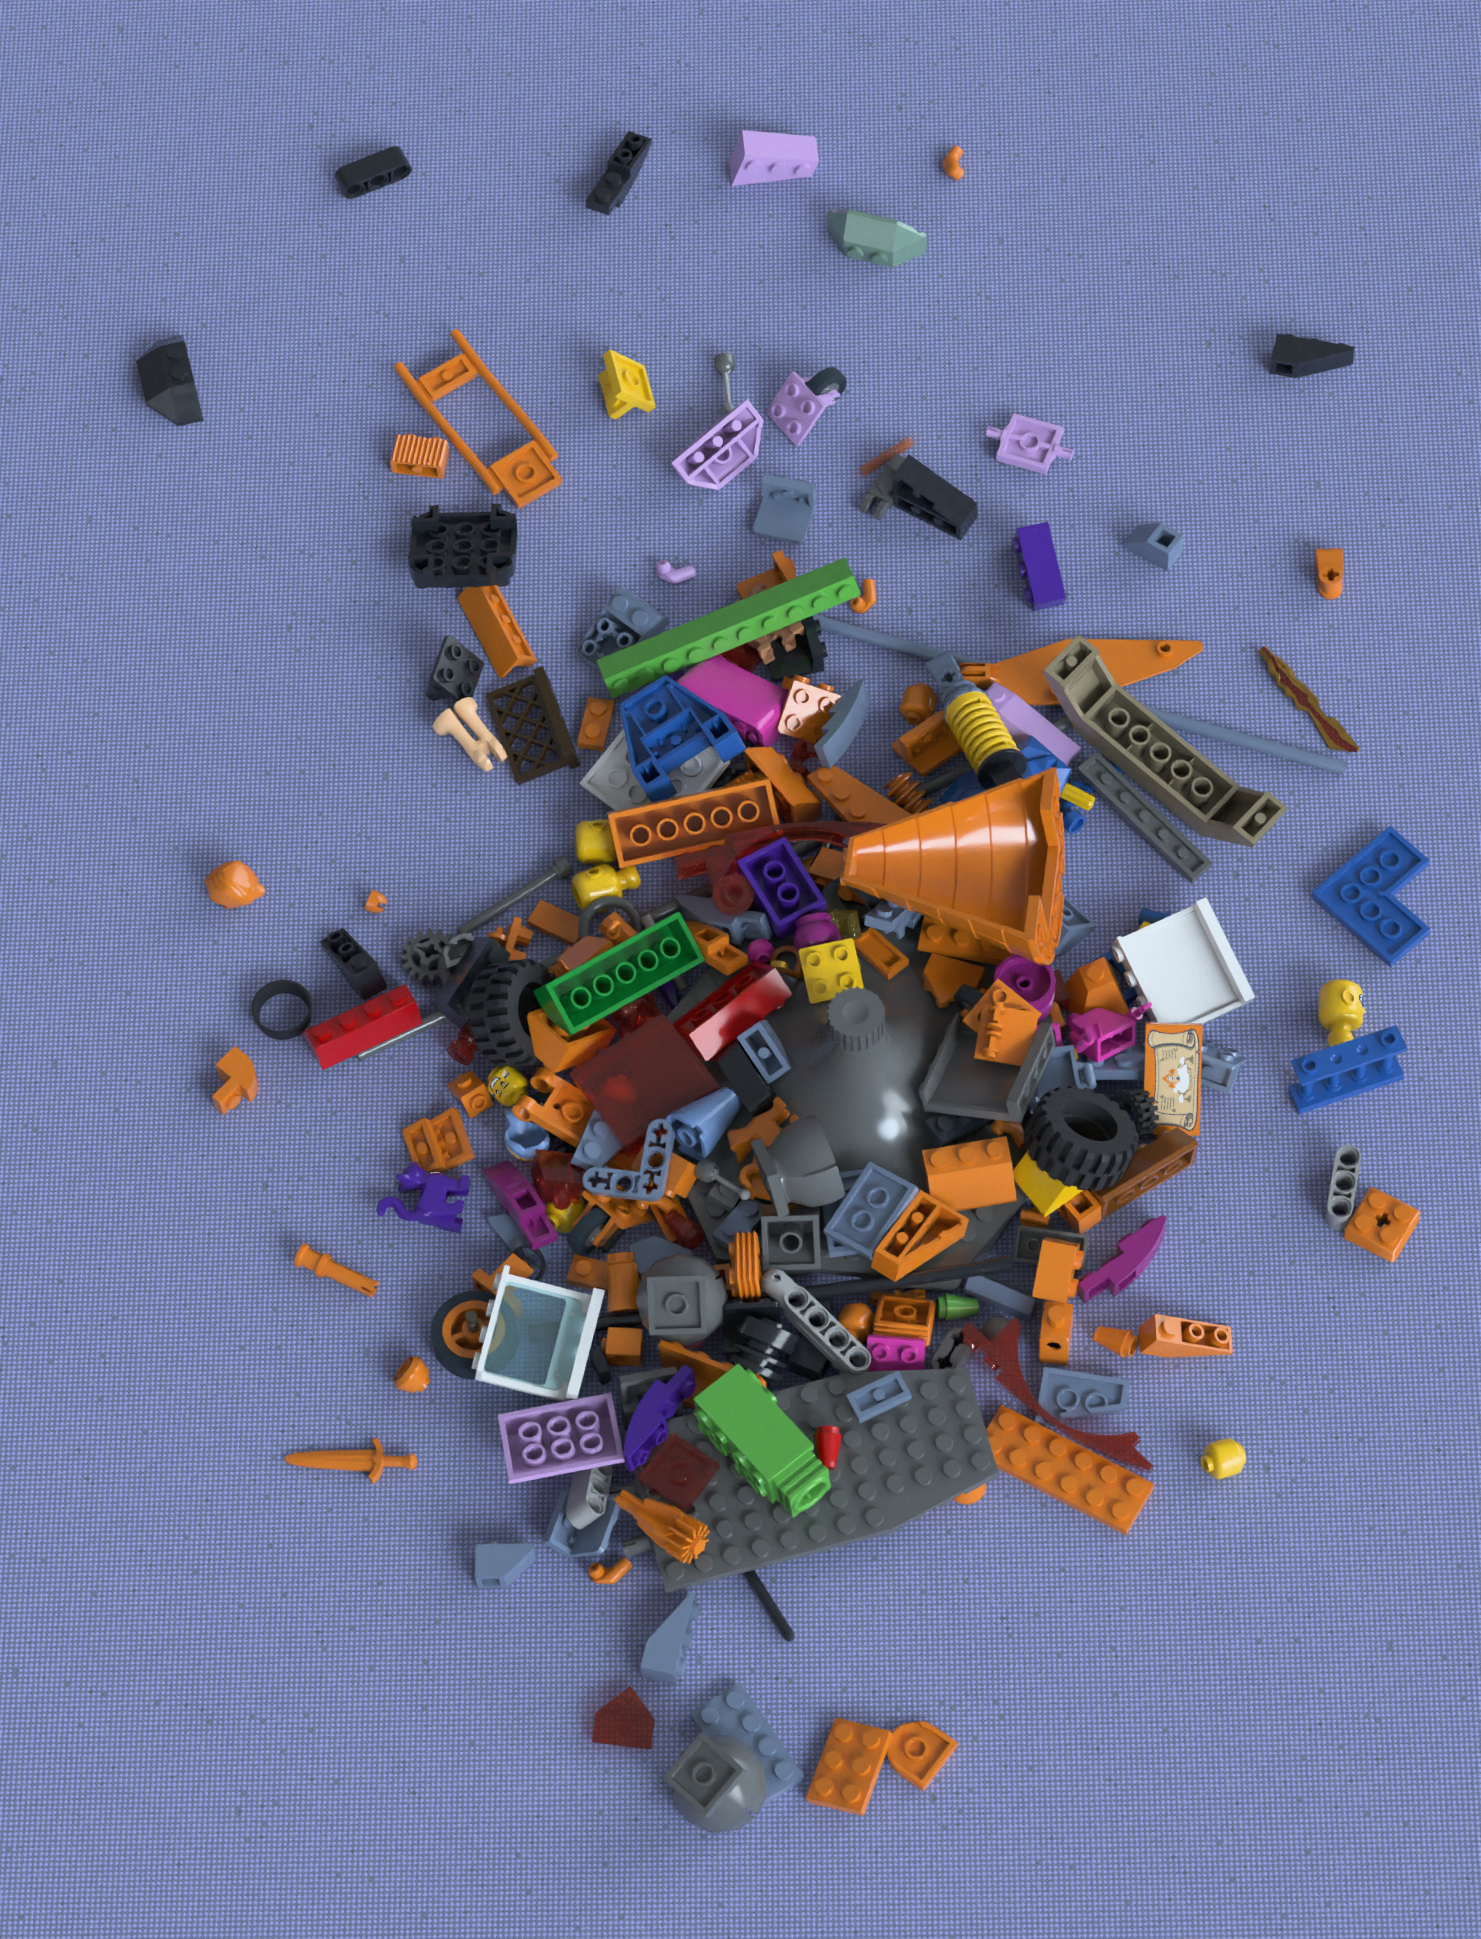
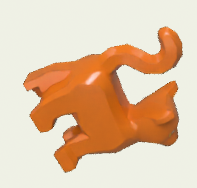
M778 1096L773 1100V1107L769 1111L754 1117L746 1127L737 1130L732 1129L728 1132L727 1137L730 1149L737 1155L736 1161L739 1164L743 1162L752 1150L751 1141L762 1138L764 1145L770 1146L782 1130L780 1124L788 1118L790 1113L785 1108L786 1104ZM796 1114L792 1115L790 1123L796 1121L799 1117ZM757 1163L746 1165L740 1171L738 1179L744 1188L751 1189L753 1187L749 1178L751 1174H760Z

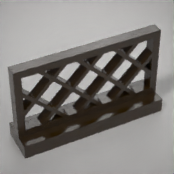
M543 666L534 669V675L486 694L518 785L568 765L570 769L581 766L551 681ZM534 685L535 691L530 699L520 696L523 688ZM503 696L511 698L505 709L497 707L494 700ZM516 701L527 704L522 715L511 712ZM533 706L543 710L538 721L528 718ZM508 716L518 720L513 731L503 727ZM524 722L535 726L529 737L519 734ZM541 728L551 733L546 743L535 739ZM516 738L526 742L521 753L511 750V746ZM532 744L543 748L537 759L527 756ZM548 750L558 753L560 758L552 763L543 761ZM523 760L534 764L531 771L520 775L519 768Z

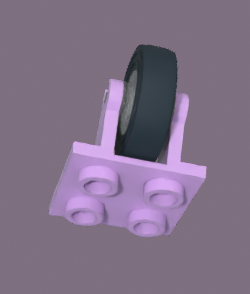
M835 367L826 368L812 377L802 379L796 372H791L765 412L796 446H800L824 409L836 403V400L842 395L846 388L847 380L842 372Z

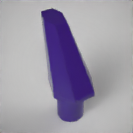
M671 979L660 985L658 989L673 1010L680 1001L675 981Z

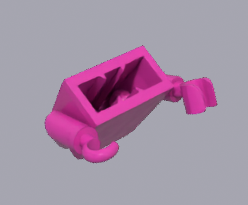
M1146 1002L1139 1008L1133 1007L1123 1015L1103 1008H1095L1083 1015L1072 1013L1067 1019V1027L1071 1029L1069 1041L1076 1048L1077 1053H1083L1094 1062L1099 1063L1135 1045V1023L1142 1019L1143 1013L1152 1007V1003Z

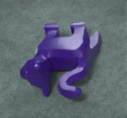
M411 1162L407 1168L403 1169L402 1174H397L396 1179L401 1182L398 1186L399 1192L421 1190L415 1209L407 1210L404 1203L396 1197H385L379 1201L376 1207L377 1215L383 1217L388 1207H393L399 1218L403 1220L418 1221L421 1224L432 1225L444 1231L461 1233L463 1219L455 1218V1216L462 1213L465 1203L463 1200L447 1203V1197L468 1196L470 1179L468 1175H462L459 1179H452L440 1172H426L420 1168L418 1163Z

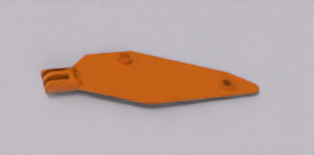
M1065 639L997 663H958L963 678L973 682L980 690H987L996 682L1018 695L1029 705H1061L1043 671L1074 639ZM1086 639L1100 651L1101 659L1115 682L1121 687L1173 670L1203 650V643L1195 640Z

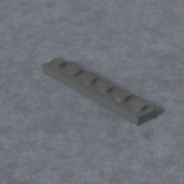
M1095 752L1077 768V773L1191 884L1211 868L1212 862L1098 752Z

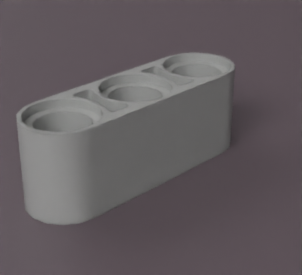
M1352 1145L1341 1146L1335 1154L1326 1222L1330 1228L1337 1231L1344 1230L1353 1215L1361 1153ZM1350 1160L1353 1164L1345 1165L1341 1161ZM1345 1185L1350 1189L1340 1190L1338 1186ZM1340 1210L1345 1212L1346 1214L1338 1216L1335 1215L1333 1212Z
M611 1465L575 1471L573 1473L566 1516L575 1528L582 1529L604 1514L612 1478Z

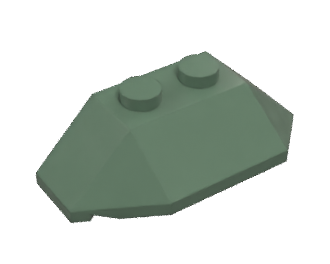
M851 209L828 210L827 230L844 256L854 260L873 262L879 266L895 267L926 253L927 234L922 231H916L913 227L898 220Z

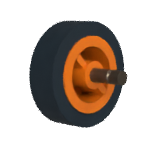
M485 1291L459 1293L444 1302L433 1318L431 1338L436 1357L441 1365L455 1376L475 1380L477 1370L471 1368L475 1353L482 1352L484 1343H480L479 1338L482 1326H489L491 1317L486 1316L490 1299H496V1295ZM504 1300L501 1301L484 1365L486 1372L498 1374L510 1364L519 1344V1333L514 1313Z

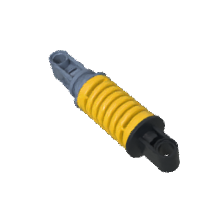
M949 650L926 662L928 670L943 691L941 698L944 706L943 720L950 727L974 772L977 774L980 785L989 790L1022 778L1027 768V760L1016 747V743L1012 740L1011 735L992 705L989 694L977 688L973 682L963 678L960 668Z

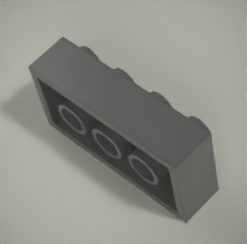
M1018 1225L1013 1261L1038 1264L1042 1241L1049 1237L1080 1243L1079 1250L1084 1251V1257L1079 1270L1084 1271L1090 1235Z

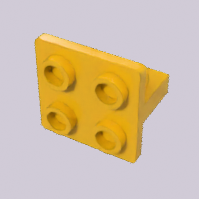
M853 938L801 948L799 950L809 1002L811 1004L835 998V994L841 993V990H847L849 987L864 988L860 971L861 965L857 957Z

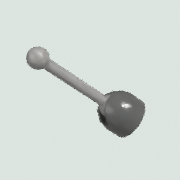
M721 353L714 357V366L717 372L723 375L726 400L724 411L728 413L734 409V406L731 404L728 374L734 371L735 357L730 353Z
M704 1158L697 1164L695 1176L699 1180L706 1183H712L717 1180L738 1193L742 1200L750 1198L751 1193L748 1189H741L720 1176V1169L714 1161Z

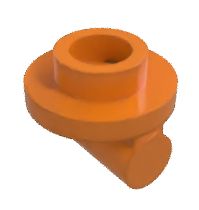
M1037 1208L1022 1209L1020 1215L1021 1225L1048 1229L1050 1215L1044 1218Z

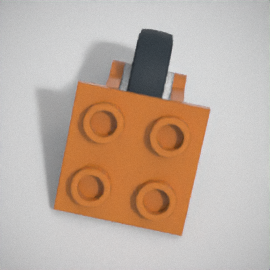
M997 979L989 989L981 988L979 991L963 984L954 994V1000L962 1009L960 1013L964 1018L962 1022L977 1034L983 1003L992 1005L994 1001L1004 1003L1003 1007L1039 1013L1038 1019L1042 1015L1000 979Z
M617 1184L618 1191H626L622 1186ZM584 1190L582 1196L589 1203L581 1215L574 1221L572 1225L574 1229L569 1236L568 1245L577 1254L586 1255L596 1247L598 1248L599 1245L602 1247L619 1227L626 1229L652 1222L654 1216L647 1209L640 1210L636 1208L632 1199L598 1196L591 1194L588 1190Z

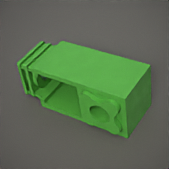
M738 1363L693 1399L695 1405L694 1414L698 1419L696 1425L699 1430L711 1440L724 1457L727 1455L731 1457L735 1462L733 1463L734 1468L750 1483L761 1498L766 1496L772 1503L777 1500L794 1518L800 1512L814 1505L831 1488L829 1470L815 1457V1454L812 1452L814 1445L776 1405L777 1399L762 1385L750 1369L744 1370Z

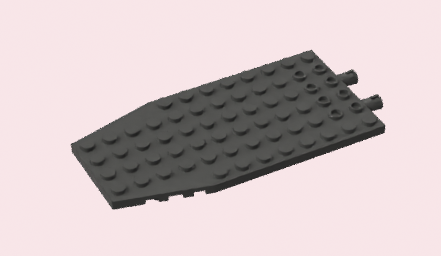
M968 1369L899 1371L911 1393L912 1399L862 1423L858 1422L847 1401L846 1395L896 1371H872L858 1374L847 1372L772 1392L777 1399L776 1405L813 1445V1434L816 1433V1427L835 1426L839 1428V1434L842 1435L836 1469L829 1470L831 1488L814 1505L800 1512L794 1518L777 1500L772 1503L766 1496L761 1498L756 1493L750 1483L734 1468L733 1463L735 1462L729 1455L724 1457L711 1440L699 1430L696 1425L698 1419L694 1413L666 1420L669 1430L663 1443L654 1447L642 1465H638L635 1468L633 1482L609 1488L610 1498L614 1500L616 1496L620 1495L622 1490H626L642 1501L646 1498H651L674 1506L686 1513V1515L690 1514L706 1524L710 1533L705 1537L709 1541L706 1542L704 1551L698 1554V1558L696 1560L692 1558L690 1564L686 1562L682 1563L666 1553V1550L658 1546L647 1534L622 1540L626 1558L652 1551V1554L655 1553L665 1592L669 1593L894 1533L901 1529L902 1525L926 1516L927 1512L952 1502L951 1499L960 1494H967L999 1477ZM814 1445V1450H812V1452L815 1454V1457L817 1458Z

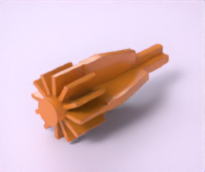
M622 1490L620 1495L616 1496L615 1502H617L618 1506L632 1514L638 1520L637 1525L658 1546L666 1550V1553L682 1563L690 1564L692 1558L696 1560L698 1554L704 1551L706 1542L709 1541L705 1536L710 1533L706 1524L690 1514L686 1515V1513L674 1506L651 1498H646L642 1501L626 1490Z

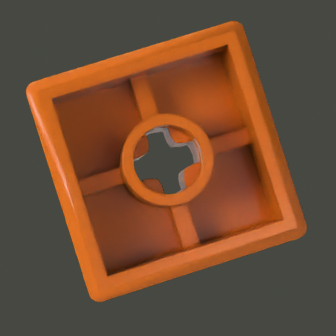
M1370 1187L1345 1227L1344 1239L1393 1263L1419 1222L1420 1211L1374 1187ZM1385 1222L1387 1223V1225L1384 1224L1382 1225V1227L1377 1226V1223Z
M743 1231L741 1234L736 1232L734 1234V1242H729V1256L732 1267H729L730 1285L732 1284V1297L743 1300L745 1303L757 1302L759 1299H762V1286L760 1283L762 1266L758 1235L755 1231L752 1234L749 1231L746 1234Z
M890 1295L879 1296L873 1323V1335L920 1338L925 1340V1347L929 1346L935 1320L936 1302L933 1300Z

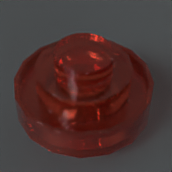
M736 874L726 875L719 879L712 892L713 903L717 910L729 916H737L746 912L752 904L754 897L753 887L749 881L743 876Z

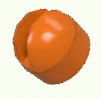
M372 890L365 905V910L376 914L383 912L385 908L381 907L380 903L387 904V898L381 892Z

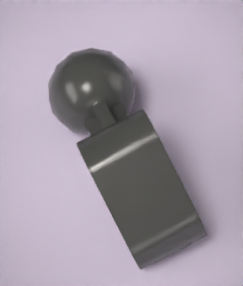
M993 1316L986 1320L980 1331L970 1333L961 1327L950 1330L933 1356L932 1368H965L972 1358L974 1350L982 1347H987L994 1352H1004L1010 1349L1017 1338V1329L1014 1323L1004 1316Z

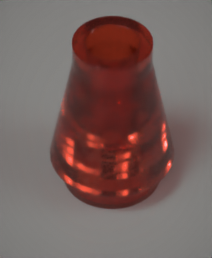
M676 1210L666 1215L664 1223L670 1228L682 1247L693 1250L703 1242L705 1233L702 1231L701 1225L679 1214Z

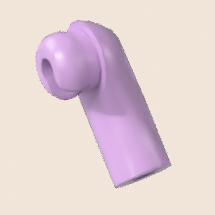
M661 560L656 564L657 576L673 584L696 577L692 564L680 569L670 567V563L667 560Z

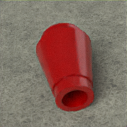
M835 1426L816 1427L813 1439L817 1459L828 1470H835L842 1435L839 1434V1428Z

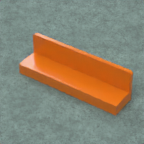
M498 586L466 587L458 596V601L499 678H504L514 666L532 667L537 659Z

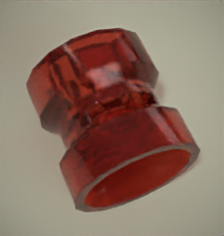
M462 1027L457 1034V1040L452 1041L446 1050L455 1061L468 1066L474 1059L475 1051L480 1049L477 1048L474 1042L476 1038L471 1034L470 1028Z

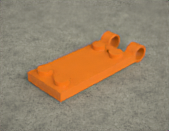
M540 1067L531 1078V1085L538 1092H550L551 1095L544 1106L539 1105L529 1096H520L513 1106L512 1112L519 1120L524 1122L532 1121L577 1148L597 1100L556 1076L550 1069ZM645 1128L641 1130L606 1166L611 1169L634 1171L631 1169V1166L645 1142L647 1130Z

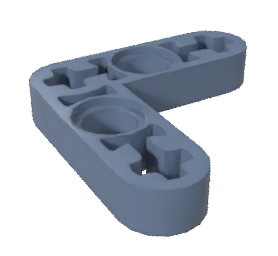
M656 1119L649 1124L640 1172L592 1167L583 1175L584 1187L591 1194L648 1202L661 1199L666 1189L675 1138V1131L672 1125L664 1119ZM661 1127L667 1132V1135L661 1136L660 1144L665 1149L658 1147L659 1138L654 1134L655 1131H660ZM655 1153L662 1154V1164L658 1167H651L649 1165L650 1157ZM647 1172L654 1174L653 1181L658 1187L653 1189L651 1194L645 1189V1186H650L652 1181L651 1175L647 1174ZM599 1175L603 1181H610L611 1189L608 1190L609 1186L606 1183H597V1186L594 1187L590 1180L596 1179V1176ZM623 1177L630 1178V1188L626 1191H618L617 1182Z

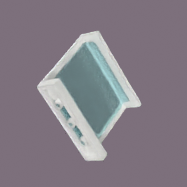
M504 1265L503 1273L496 1274L492 1289L498 1291L496 1299L489 1300L486 1316L491 1317L489 1326H482L479 1342L484 1343L482 1352H476L471 1369L477 1370L475 1380L561 1402L577 1399L605 1290L594 1288L592 1295L510 1275V1266Z

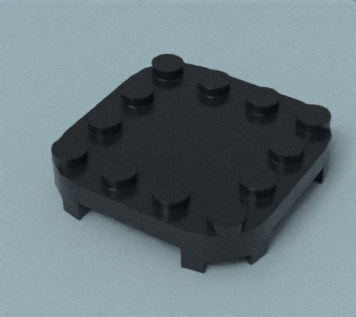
M491 503V512L440 513L439 505L429 506V512L419 517L413 515L408 563L410 576L416 588H475L494 585L504 587L509 585L510 578L514 575L517 558L518 528L515 513L511 514L502 510V504Z

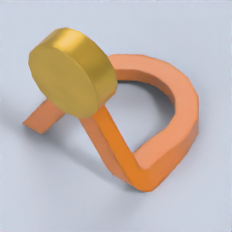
M786 945L775 950L770 959V966L775 967L778 973H785L793 978H801L803 970L796 948ZM783 952H793L797 956L795 971L788 969V963L776 961L777 957Z

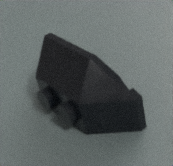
M180 335L158 340L136 361L146 405L160 415L172 420L177 426L204 421L184 336Z

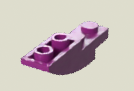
M505 1160L482 1170V1174L507 1215L511 1214L532 1251L558 1240V1233L545 1213V1205L526 1177L513 1163Z
M1164 1214L1156 1219L1150 1218L1135 1233L1124 1235L1117 1244V1258L1115 1256L1109 1258L1104 1262L1102 1268L1094 1273L1088 1272L1079 1280L1078 1297L1084 1304L1106 1289L1115 1297L1139 1277L1149 1265L1162 1243L1166 1232L1167 1220Z

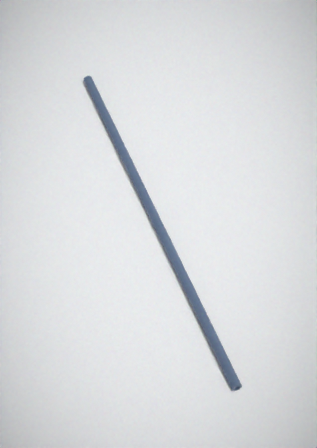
M813 615L814 620L819 619L821 630L931 660L946 651L820 615ZM950 652L957 665L958 663H989ZM1145 706L1172 728L1344 775L1347 762Z

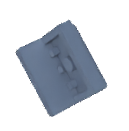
M1202 1038L1201 1084L1227 1094L1232 1093L1239 1068L1244 1064L1246 1058L1239 1056L1240 1052L1235 1049L1224 1047L1221 1050L1213 1047V1042Z

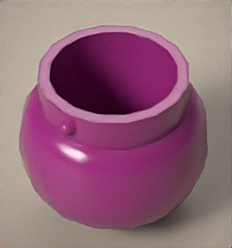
M828 913L808 914L797 919L795 922L797 929L793 939L798 953L801 948L841 940L840 932Z

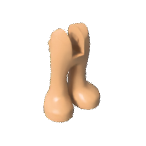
M466 697L454 704V713L450 708L443 711L433 723L432 728L438 735L444 736L450 733L454 736L473 762L483 771L488 772L493 769V765L487 757L488 754L491 753L500 763L507 758V754L500 742L476 713L477 703L472 697ZM458 718L471 728L478 737L477 741L470 736Z

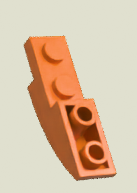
M685 921L705 958L704 962L726 976L748 965V955L729 944V935L705 923Z

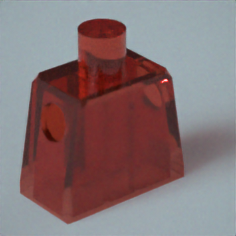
M536 1149L531 1167V1176L540 1199L546 1202H553L554 1207L559 1210L567 1209L570 1203L579 1204L583 1188V1175L586 1170L570 1163L574 1154Z

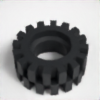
M1143 1088L1118 1091L1114 1093L1115 1096H1111L1110 1101L1114 1100L1119 1104V1108L1129 1114L1130 1121H1133L1131 1107L1133 1108L1135 1113L1134 1124L1138 1139L1152 1135L1154 1133L1153 1129H1156L1158 1126L1154 1121L1159 1120V1115H1155L1158 1106H1153L1152 1104L1155 1101L1154 1097H1148L1150 1093L1147 1090L1143 1091Z

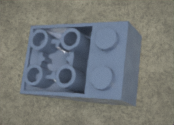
M618 586L574 653L600 671L596 660L661 634L670 620L631 591Z

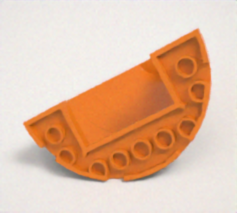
M1049 767V769L1028 778H1018L955 803L951 801L925 812L916 813L885 826L850 837L848 848L843 850L845 869L840 870L841 886L848 885L877 898H883L911 912L915 911L940 924L953 927L976 939H982L1010 953H1016L1036 964L1050 965L1055 958L1054 948H1057L1059 945L1064 908L1061 877L1065 875L1063 813L1059 812L1058 797H1060V787L1056 767Z

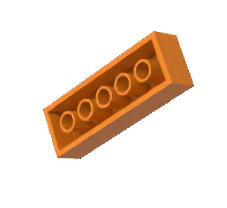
M769 777L607 812L619 868L781 833Z

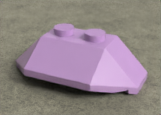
M747 399L718 419L683 448L670 464L687 485L718 491L757 459L761 428L763 427L764 420Z

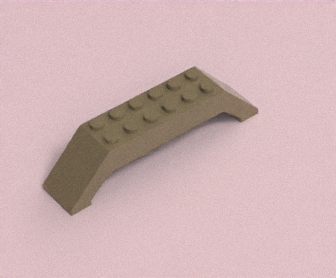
M1079 634L1043 671L1075 731L1200 836L1253 848L1288 811V807L1268 790L1264 793L1241 787L1119 686L1101 659L1100 651Z

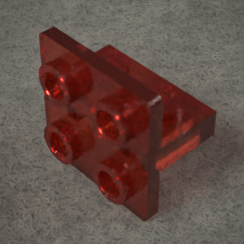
M652 991L612 1012L614 1022L619 1023L621 1040L625 1039L628 1049L634 1048L635 1032L662 1029L663 1020Z

